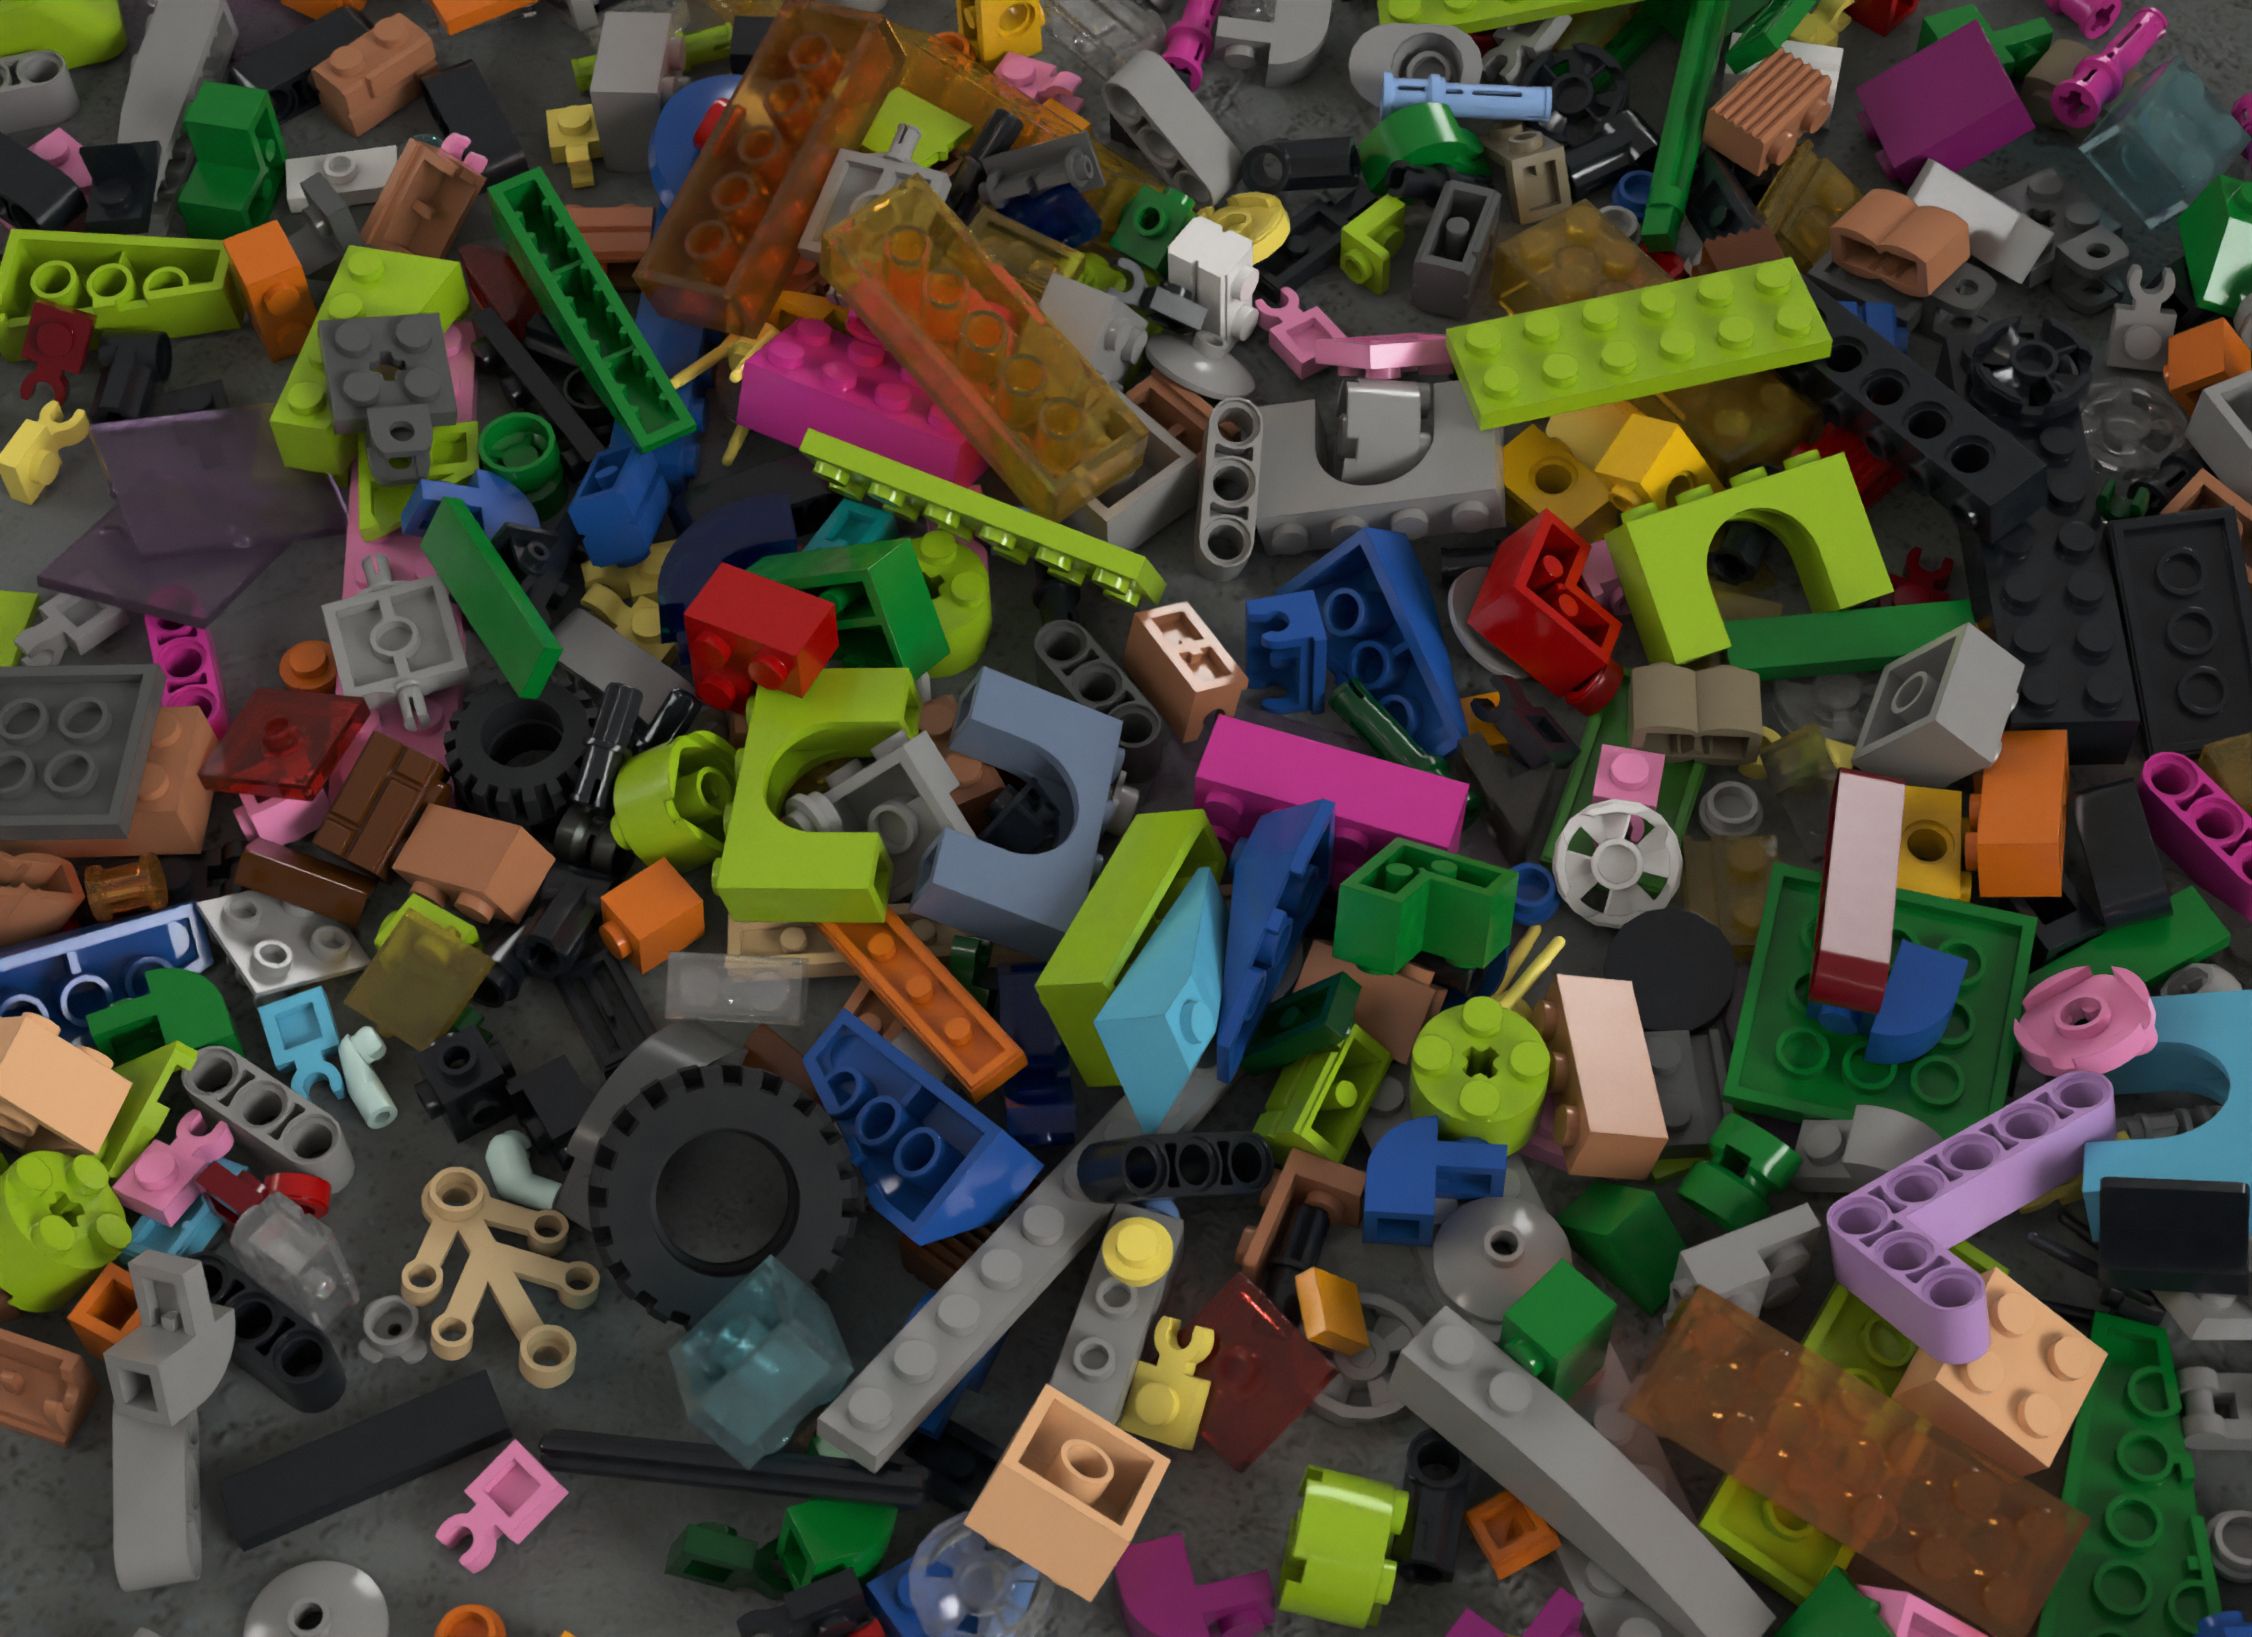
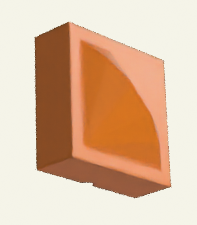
M1507 1489L1463 1512L1466 1526L1498 1581L1562 1546L1554 1528Z

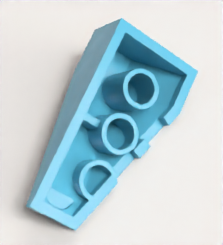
M1210 867L1197 869L1093 1021L1144 1134L1157 1132L1183 1091L1217 1028L1230 913Z

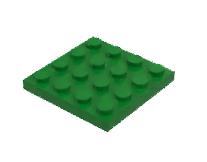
M1773 862L1721 1103L1733 1104V1109L1799 1124H1802L1803 1120H1853L1856 1105L1884 1107L1918 1119L1937 1132L1944 1141L2002 1109L2005 1105L2016 1043L2013 1030L2014 1020L2016 1018L2018 1022L2020 1021L2038 917L1896 888L1888 979L1902 939L1969 961L1949 1024L1939 1042L1924 1055L1908 1062L1899 1064L1871 1063L1863 1061L1869 1040L1868 1036L1859 1033L1851 1035L1835 1033L1823 1027L1818 1020L1806 1017L1822 872Z

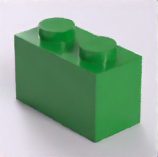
M1562 1258L1504 1313L1498 1348L1547 1386L1564 1402H1567L1604 1366L1617 1304Z

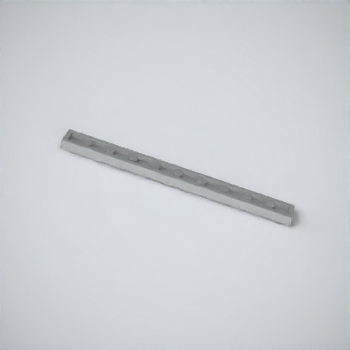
M1220 1012L1216 1032L1183 1091L1157 1132L1149 1134L1190 1133L1246 1072L1238 1066L1230 1084L1217 1080V1036ZM1126 1094L818 1417L817 1435L875 1474L1109 1221L1116 1204L1094 1203L1086 1197L1079 1185L1077 1165L1082 1151L1089 1144L1147 1135L1143 1133Z

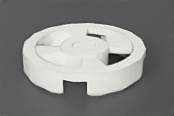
M1610 799L1590 804L1569 819L1555 842L1552 870L1559 894L1575 913L1596 926L1621 929L1625 923L1642 913L1664 909L1680 886L1683 858L1677 835L1662 815L1640 802ZM1631 814L1642 817L1654 826L1637 845L1625 839ZM1580 827L1599 844L1592 857L1567 850L1573 835ZM1642 872L1667 878L1664 888L1655 900L1636 883L1641 877ZM1598 882L1605 888L1610 889L1604 912H1599L1589 907L1581 900Z

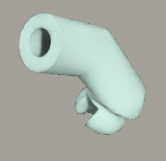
M365 1026L359 1029L352 1037L346 1034L341 1040L338 1052L350 1097L368 1127L379 1129L390 1124L396 1118L398 1110L371 1065L373 1061L382 1058L386 1054L387 1047L373 1027Z
M508 1130L503 1134L496 1135L488 1145L485 1158L497 1193L505 1200L537 1211L544 1209L554 1210V1205L563 1184L533 1174L529 1161L530 1152L527 1151L532 1146L530 1139L519 1130Z

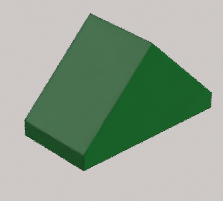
M1595 1180L1555 1220L1563 1229L1572 1250L1647 1314L1653 1317L1668 1303L1670 1283L1674 1280L1680 1251L1688 1248L1654 1191Z

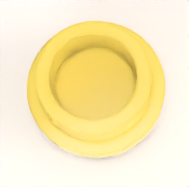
M1145 1217L1124 1219L1116 1223L1107 1232L1102 1246L1103 1261L1109 1273L1122 1283L1133 1287L1150 1285L1160 1279L1171 1266L1173 1260L1171 1236L1160 1223Z

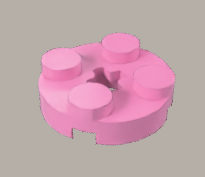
M2082 966L2064 970L2039 983L2022 1001L2025 1013L2020 1019V1023L2015 1018L2013 1026L2015 1037L2027 1063L2038 1072L2055 1076L2056 1078L2072 1071L2082 1070L2104 1074L2122 1066L2135 1056L2151 1051L2158 1042V1034L2155 1029L2156 1011L2142 979L2125 968L2111 966L2113 976L2107 974L2093 975L2090 966ZM2086 1018L2090 1021L2086 1024L2075 1026V1023L2081 1019Z

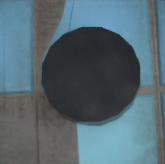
M1673 907L1646 911L1625 923L1609 943L1603 966L1604 979L1632 981L1643 1032L1689 1030L1690 1035H1696L1715 1024L1726 1010V1006L1731 1001L1737 978L1733 949L1719 927L1698 913Z

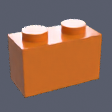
M276 219L222 240L248 317L272 364L300 354L315 321L317 312L302 265L278 220Z

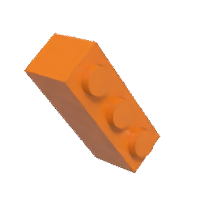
M2067 730L2003 731L2000 740L2002 742V750L1997 760L1989 768H1984L1983 772L1973 773L1974 794H1970L1969 797L1970 832L1965 834L1966 871H1978L1980 897H2062L2069 803L2068 793L2070 789Z

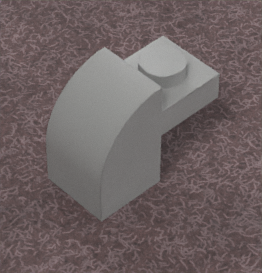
M1276 0L1273 23L1218 16L1213 60L1225 61L1229 66L1239 69H1250L1256 65L1266 66L1265 87H1282L1300 81L1313 71L1323 55L1332 0Z
M1856 1105L1853 1120H1803L1795 1152L1803 1158L1804 1162L1791 1183L1798 1192L1852 1193L1944 1140L1931 1127L1907 1114L1884 1107Z
M146 1249L128 1262L142 1325L106 1350L103 1356L117 1414L173 1427L200 1406L213 1393L221 1381L233 1351L235 1314L234 1308L210 1302L202 1261Z

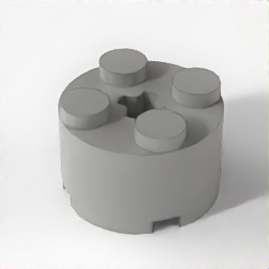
M1343 378L1339 389L1335 417H1340L1338 434L1333 436L1332 477L1352 485H1377L1397 479L1416 467L1425 457L1431 446V433L1421 432V419H1427L1429 413L1430 384L1369 378Z

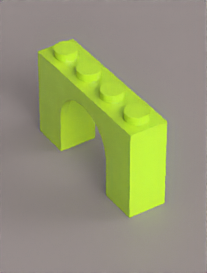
M1814 449L1783 461L1786 471L1768 476L1764 466L1730 478L1729 481L1732 487L1730 489L1714 494L1711 485L1706 484L1675 496L1678 506L1659 512L1656 502H1651L1620 514L1623 524L1603 536L1649 665L1656 662H1668L1675 666H1682L1731 647L1707 575V555L1710 543L1719 527L1726 521L1738 520L1756 523L1780 539L1794 561L1812 613L1848 610L1894 592L1844 452L1821 459L1818 449Z
M823 668L802 699L780 690L766 689L759 684L756 694H752L748 698L746 721L749 729L745 747H740L735 756L737 786L734 801L726 804L723 814V828L726 836L722 857H717L714 860L711 874L714 894L721 897L734 922H885L894 865L879 832H807L791 828L780 821V813L789 790L799 778L814 767L838 758L874 757L870 749L904 729L909 739L918 735L924 703L909 668Z

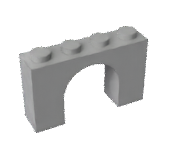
M1459 380L1434 383V436L1430 449L1422 461L1405 475L1377 485H1352L1341 482L1327 473V434L1315 399L1258 407L1263 418V439L1256 527L1267 556L1279 554L1295 555L1304 551L1336 548L1363 527L1405 533L1408 540L1459 532L1475 533L1483 529L1506 527L1503 467L1504 429L1502 426L1484 431L1479 430Z

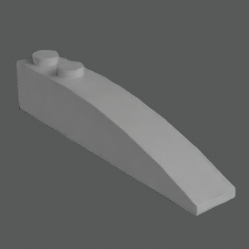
M158 0L154 13L150 14L146 20V34L139 52L133 55L130 64V78L120 115L117 144L158 140L162 151L149 232L131 235L166 237L176 209L179 187L182 183L186 182L195 157L191 140L183 129L185 108L190 102L194 101L204 81L222 82L239 35L226 0Z
M1444 1305L1400 1352L1386 1390L1685 1637H1762L1774 1623L1777 1617L1725 1557L1664 1493L1558 1395L1532 1376L1526 1369L1447 1305Z

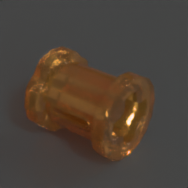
M153 852L140 855L139 861L107 869L99 865L86 867L85 887L88 902L97 921L112 920L114 913L148 905L154 911L167 907L168 890L164 871L157 855Z

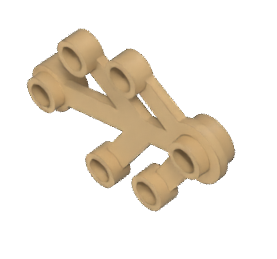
M449 1167L441 1170L423 1189L421 1209L430 1226L415 1260L407 1263L402 1270L400 1288L402 1297L411 1305L425 1307L438 1301L443 1291L444 1275L441 1266L456 1236H459L469 1257L445 1313L439 1315L432 1323L430 1338L432 1351L439 1358L450 1361L461 1359L471 1351L474 1334L472 1322L488 1287L520 1343L518 1365L523 1377L534 1386L543 1389L554 1388L564 1383L571 1377L575 1368L576 1341L572 1334L563 1327L543 1324L518 1279L556 1289L559 1300L565 1306L573 1309H583L592 1305L598 1297L599 1272L593 1265L587 1262L574 1261L566 1263L549 1258L561 1253L568 1242L569 1223L562 1213L552 1209L535 1211L491 1198L488 1187L480 1176L468 1168ZM451 1201H459L464 1203L465 1205L450 1206L447 1205V1203ZM487 1226L526 1235L527 1245L532 1252L496 1242ZM550 1228L559 1234L555 1237L547 1238L539 1235L537 1231ZM423 1277L430 1279L433 1284L422 1288L413 1285L411 1281ZM573 1280H581L586 1282L589 1287L583 1290H575L569 1287L568 1283ZM446 1331H457L464 1337L457 1341H447L440 1335ZM540 1359H551L558 1365L542 1366L535 1362Z

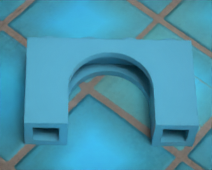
M2252 989L2152 996L2151 1000L2156 1011L2155 1029L2158 1034L2157 1044L2148 1053L2135 1056L2122 1066L2101 1075L2105 1076L2112 1083L2114 1095L2171 1091L2189 1092L2208 1097L2223 1107L2209 1121L2183 1134L2152 1139L2084 1142L2082 1193L2092 1241L2099 1242L2100 1180L2103 1177L2247 1183L2250 1186L2249 1235H2252Z

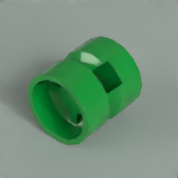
M512 412L499 416L487 424L479 435L477 446L483 470L503 477L520 489L533 505L539 522L546 521L560 512L567 501L568 485L564 469L560 463V453L552 426L541 416L529 412Z
M1727 1112L1707 1143L1712 1156L1708 1161H1695L1675 1193L1686 1204L1726 1231L1732 1232L1768 1218L1772 1210L1767 1198L1771 1193L1783 1194L1804 1161L1793 1149L1766 1130L1735 1113ZM1747 1167V1174L1744 1179L1737 1176Z

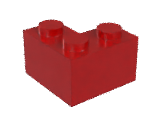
M1545 508L1500 543L1467 619V623L1487 641L1494 644L1522 667L1533 679L1539 681L1555 696L1561 698L1608 664L1623 624L1577 586L1592 545L1548 508Z
M721 562L683 614L696 698L704 700L716 709L730 710L746 716L747 700L752 694H756L758 684L766 689L780 690L802 699L839 647L835 603Z

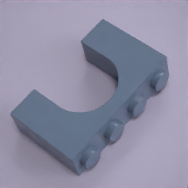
M983 666L959 698L948 749L1012 773L1026 783L1034 776L1038 782L1032 788L1040 797L1050 800L1060 811V816L1055 820L1057 828L1054 830L1053 848L1048 852L1040 854H1020L945 827L921 857L909 911L1048 963L1086 900L1088 891L1093 888L1098 880L1102 869L1103 855L1096 853L1099 837L1103 836L1107 830L1114 812V801L1107 798L1110 784L1118 777L1125 758V749L1119 747L1124 721Z

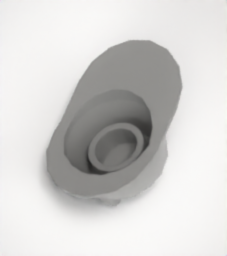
M1389 23L1377 25L1361 35L1352 47L1348 68L1351 83L1360 97L1374 107L1380 108L1383 71L1392 72L1394 78L1428 79L1430 74H1440V77H1445L1446 82L1480 84L1483 64L1480 50L1471 36L1457 27L1442 24Z

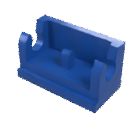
M1314 590L1245 601V675L1249 679L1248 689H1267L1270 686H1281L1287 691L1281 698L1270 697L1262 700L1261 712L1272 716L1311 710L1312 715L1324 713L1327 637Z

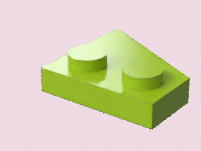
M478 421L432 427L433 440L430 451V472L427 480L447 481L452 484L467 486L475 470H483L477 449L479 435L481 434ZM365 432L358 433L359 530L364 542H372L402 527L401 513L418 484L385 487L377 484L368 466L364 443ZM407 457L390 458L388 463L393 468L405 469L410 466L411 461Z
M178 1040L111 1069L133 1083L98 1154L90 1155L98 1159L107 1169L109 1174L108 1184L111 1188L149 1146L167 1117L170 1108L157 1101L171 1074L181 1069L191 1071L196 1062L198 1051Z

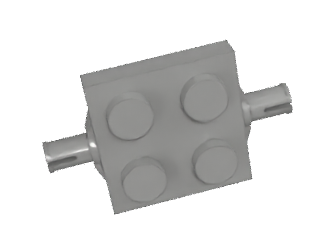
M906 123L898 125L888 152L866 154L844 148L839 149L797 246L804 260L832 266L837 269L829 291L825 295L826 299L836 306L841 304L844 308L849 307L850 300L864 269L870 266L889 267L915 274L952 184L946 172L921 167L911 160L918 140L922 136V132L911 124L908 125V128Z
M377 553L374 555L379 573H376L370 555L362 561V568L365 572L368 588L363 589L350 598L323 604L321 608L344 699L350 715L392 703H399L404 727L406 730L416 732L418 729L413 711L417 713L422 730L431 723L424 696L473 681L448 591L439 574L413 581H393L388 558L383 554Z

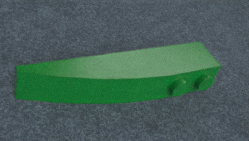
M540 166L488 187L487 192L495 231L568 352L594 391L642 455L697 431L694 419Z

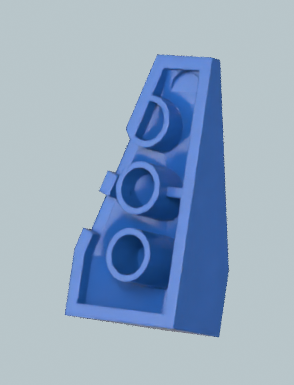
M846 1008L841 1010L802 1058V1062L827 1114L835 1119L852 1155L849 1157L850 1161L861 1172L868 1187L865 1192L872 1207L919 1246L1000 1221L1045 1166L1002 1128Z

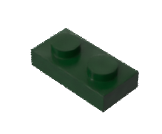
M1342 971L1269 1003L1264 1017L1239 1066L1254 1078L1280 1066H1289L1297 1059L1325 1047L1338 1045L1347 1037L1353 1027V1012L1362 986Z

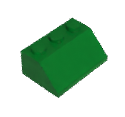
M2218 174L2177 218L2196 307L2234 318L2240 303L2252 292V182H2244Z

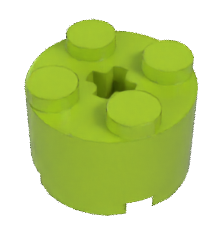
M934 530L926 533L923 537L910 540L951 651L927 671L930 678L940 679L965 671L982 657L987 649L986 642L992 632L993 619L989 577L984 563L970 548L956 542L955 537L951 533L944 530Z
M700 730L675 737L631 759L623 761L614 784L613 795L616 814L610 822V829L617 844L625 850L632 849L647 866L665 857L680 875L714 862L717 857H722L726 839L723 828L724 809L728 802L734 801L737 786L735 776V756L737 750L719 735L710 731Z
M1486 996L1473 997L1465 1004L1454 1006L1439 1013L1422 1028L1413 1046L1409 1082V1103L1412 1119L1438 1116L1437 1141L1453 1142L1463 1137H1476L1490 1144L1507 1145V1156L1517 1152L1535 1135L1544 1109L1551 1059L1541 1035L1524 1017L1502 1007L1498 1001Z
M34 1151L18 1158L0 1176V1287L13 1295L7 1303L29 1312L44 1313L58 1310L91 1283L108 1263H112L131 1242L132 1232L126 1222L123 1207L117 1195L108 1184L109 1174L107 1169L98 1159L86 1154H81L74 1158L55 1151Z
M1307 1464L1297 1496L1304 1497L1302 1508H1298L1295 1517L1291 1518L1277 1590V1594L1280 1597L1276 1604V1610L1362 1630L1366 1625L1376 1628L1382 1606L1389 1604L1394 1586L1397 1561L1388 1558L1391 1554L1395 1535H1400L1403 1529L1409 1492L1395 1489L1394 1484Z

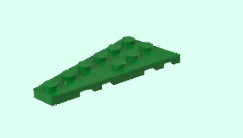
M2095 1311L2090 1321L2087 1338L2107 1352L2108 1355L2071 1425L2034 1637H2191L2199 1633L2198 1621L2223 1611L2204 1516L2198 1513L2193 1488L2196 1476L2192 1455L2186 1452L2179 1417L2182 1405L2167 1329Z

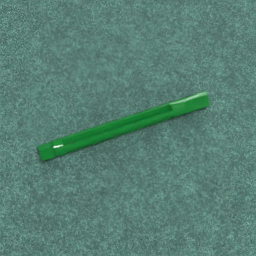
M1692 0L1644 211L1645 216L1640 236L1648 252L1676 251L1732 0Z

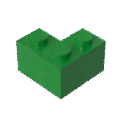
M204 81L194 101L186 106L183 115V129L191 140L197 161L188 181L182 183L179 187L176 206L179 215L184 219L191 239L224 240L268 222L286 184L285 160L289 159L268 90Z
M1396 837L1340 884L1332 957L1353 963L1362 972L1372 975L1388 974L1394 976L1420 951L1444 957L1446 962L1455 967L1484 969L1510 944L1519 872Z

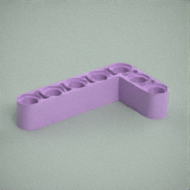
M2072 1071L2063 1074L1839 1199L1830 1206L1826 1214L1835 1278L1841 1285L1934 1359L1954 1365L1966 1364L1980 1359L1988 1351L1991 1344L1984 1279L1978 1272L1948 1249L2082 1173L2084 1142L2117 1141L2112 1083L2105 1076L2092 1071Z

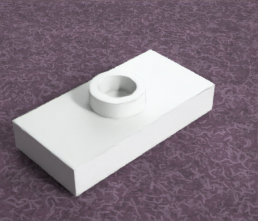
M392 145L285 160L287 202L291 213L302 212V209L309 206L300 183L318 172L323 175L347 206L377 202L399 159L397 146Z

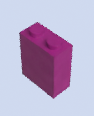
M1977 18L1855 88L1864 107V110L1857 113L1856 117L1871 144L1880 140L1884 148L1875 153L1882 170L1890 183L1901 179L1907 190L1910 189L1928 158L1957 173L2036 128Z

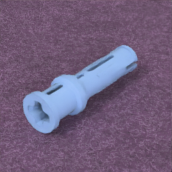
M1383 71L1380 95V122L1392 113L1410 105L1438 102L1449 105L1455 118L1526 120L1549 123L1552 108V87L1446 82L1445 77H1440V74H1430L1428 79L1394 78L1392 72Z

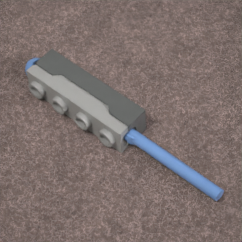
M1171 1200L1133 1203L1132 1205L1125 1203L1116 1204L1105 1236L1116 1223L1131 1217L1152 1219L1160 1223L1171 1236L1173 1243L1171 1266L1160 1279L1150 1285L1143 1287L1126 1285L1114 1278L1105 1267L1102 1241L1049 1384L1118 1428L1121 1424L1138 1360L1148 1361L1154 1344L1155 1328L1161 1317L1164 1316L1184 1260V1223L1180 1219L1176 1205ZM1016 1556L986 1637H1017L1040 1571Z

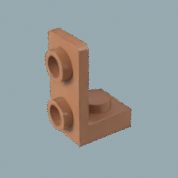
M1292 1147L1283 1170L1274 1168L1270 1183L1262 1190L1260 1206L1266 1209L1258 1227L1248 1224L1238 1243L1234 1262L1242 1266V1290L1256 1295L1266 1273L1268 1259L1273 1257L1292 1210L1297 1204L1305 1203L1323 1208L1328 1213L1330 1224L1334 1225L1341 1222L1359 1228L1364 1215L1366 1173Z

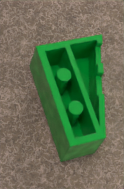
M910 537L765 556L746 569L748 572L835 603L839 647L831 658L842 661L843 668H909L915 682L951 652Z

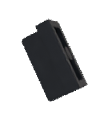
M2130 1177L2101 1178L2098 1288L2248 1295L2250 1186L2244 1182Z

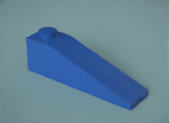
M1363 527L1275 591L1276 595L1314 590L1327 637L1326 667L1336 677L1334 683L1337 686L1343 682L1349 685L1351 678H1358L1378 703L1395 718L1427 754L1435 753L1436 755H1441L1446 760L1471 743L1431 588L1405 533Z
M1319 799L1261 815L1250 838L1241 836L1234 846L1228 866V872L1234 875L1217 1036V1080L1230 1084L1264 1017L1269 1003H1271L1333 879L1335 802Z
M193 900L0 947V1016L15 1017L21 1016L23 1012L35 1013L57 1024L61 1029L58 1036L73 1046L88 1047L89 1045H96L91 1036L86 1015L105 1009L118 1000L135 999L149 994L150 990L144 972L160 968H181L199 974L214 964L203 919L196 909L198 901Z

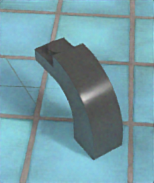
M696 1019L668 1025L641 1043L609 1077L579 1122L565 1151L575 1157L553 1209L592 1232L589 1221L587 1190L588 1177H590L594 1161L593 1155L600 1137H604L612 1123L611 1119L622 1105L630 1103L641 1093L640 1089L657 1078L661 1080L677 1073L676 1069L695 1064L698 1066L717 1065V1062L738 1063L742 1066L749 1049Z

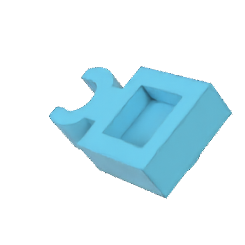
M322 986L258 1007L275 1067L281 1075L297 1069L291 1081V1089L312 1102L309 1097L311 1086L318 1081L326 1080L330 1082V1087L338 1100L346 1098L347 1087L344 1078L333 1064L327 1062V1058L339 1055L338 1048L341 1039L327 994Z

